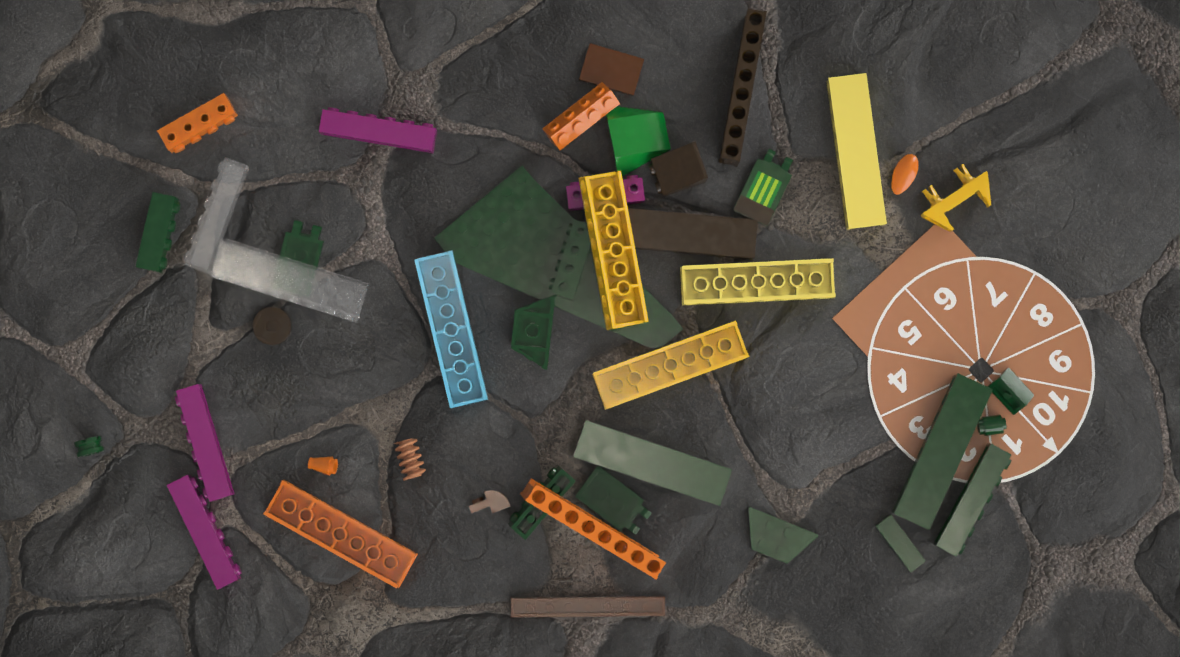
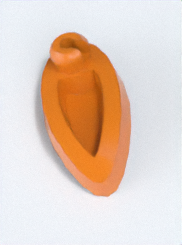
M905 155L895 167L891 182L894 194L899 195L903 193L914 181L918 172V159L915 155Z

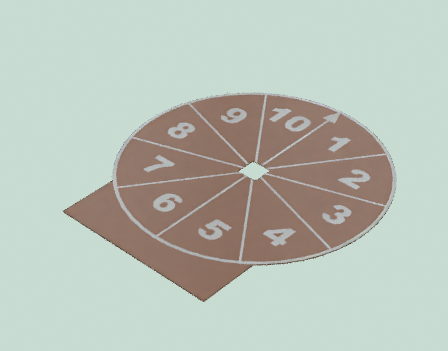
M935 224L832 318L868 357V384L877 416L897 447L914 462L953 376L959 373L980 383L969 371V368L980 358H983L994 370L980 384L988 387L1007 368H1010L1034 394V397L1027 406L1013 415L991 393L980 419L986 416L1001 415L1006 420L1007 429H1004L1003 434L984 436V434L979 435L978 426H976L952 480L963 483L967 482L987 443H991L1011 454L1010 459L1012 461L1007 470H1003L1001 482L1018 479L1035 472L1052 461L1067 447L1079 431L1088 412L1094 390V355L1088 331L1071 301L1056 285L1034 270L1008 260L976 257L953 231L949 232Z

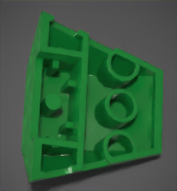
M617 106L606 114L616 170L621 171L622 177L651 161L652 158L671 150L663 112Z

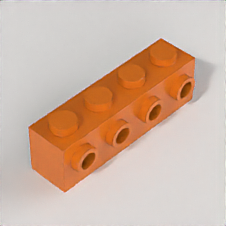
M601 82L542 129L550 141L559 150H562L620 103L613 92Z
M223 93L160 128L157 132L168 151L178 153L185 149V145L200 141L202 139L201 136L216 132L219 126L234 122L238 114L226 94Z

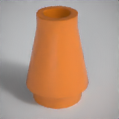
M310 457L308 468L330 476L331 474H336L338 460L333 457Z

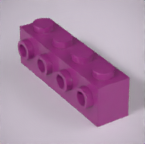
M638 175L627 176V179L623 180L627 205L644 203L643 179L638 178ZM571 182L570 186H566L569 211L584 210L580 183Z

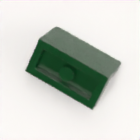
M1007 368L988 386L993 389L992 393L1013 415L1027 406L1034 397V394L1010 368Z

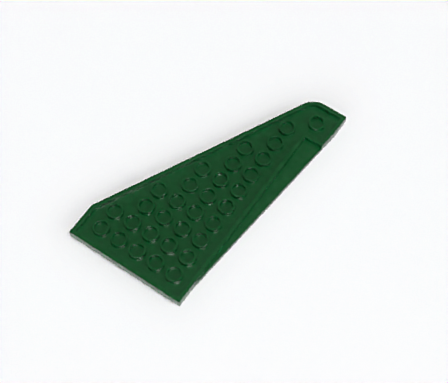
M521 166L434 239L445 252L453 250L456 264L542 300L555 296L551 294L552 290L549 289L552 278L556 279L558 271H555L557 260H562L563 253L560 251L563 242L568 241L569 235L566 232L569 223L573 224L574 218ZM590 247L574 300L571 301L555 296L554 307L606 329L592 248ZM642 286L649 322L610 329L609 331L648 348H660L680 333L683 328L672 314Z

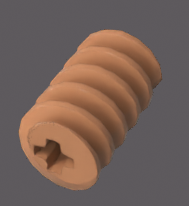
M411 438L393 443L399 444L395 448V451L401 452L397 459H403L399 466L405 467L401 473L407 474L403 481L422 476L421 474L426 471L424 468H419L424 462L417 461L422 456L415 453L420 449L419 446H413L418 441L417 439Z

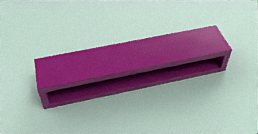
M328 107V110H322L319 127L321 135L428 153L434 152L437 130L433 128L432 124L422 123V126L414 125L415 122L410 120H403L402 123L396 122V119L392 117L378 119L373 114L360 116L358 112L347 110V113L339 112V109Z
M196 384L177 390L175 401L178 407L181 406L183 413L180 414L183 425L187 426L188 432L186 437L188 443H192L194 449L191 453L194 462H197L199 466L197 474L200 481L203 480L205 486L203 494L205 498L212 502L235 495L202 385Z
M186 475L168 484L167 488L218 590L241 579L240 574L242 572L237 563L234 564L231 558L233 553L230 547H226L223 542L225 537L221 529H217L214 523L216 518L213 512H209L206 507L208 502L204 494H200L198 490L200 486L197 479L191 475Z

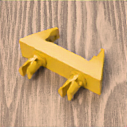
M964 164L960 166L961 171L958 168L953 171L963 185L945 199L939 197L932 185L928 187L930 193L927 189H924L922 193L930 202L931 208L925 211L921 217L952 232L954 228L944 214L946 211H950L974 195L975 192L988 208L991 205L987 171L977 178H972Z

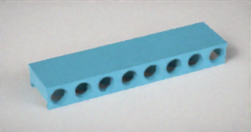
M453 250L415 259L450 408L488 400Z

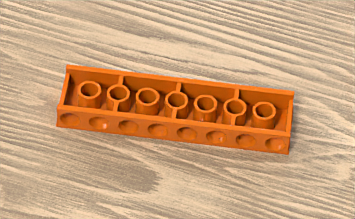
M532 478L523 492L520 493L528 503L656 580L666 564L665 561L658 558L659 555Z
M286 480L281 481L278 490L263 513L265 516L395 588L401 586L418 555L414 551Z

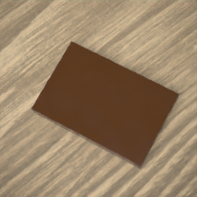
M590 43L579 80L593 85H599L603 82L610 90L634 96L644 59Z

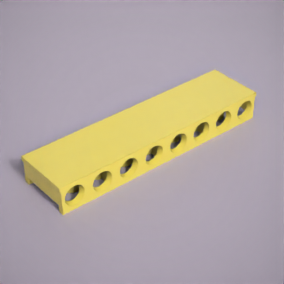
M867 74L828 78L826 83L846 230L885 225L887 222Z
M834 258L680 267L682 306L835 298Z

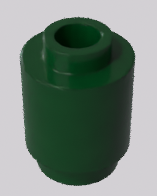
M1001 415L982 417L977 424L979 435L984 434V436L1003 434L1004 429H1007L1006 420Z

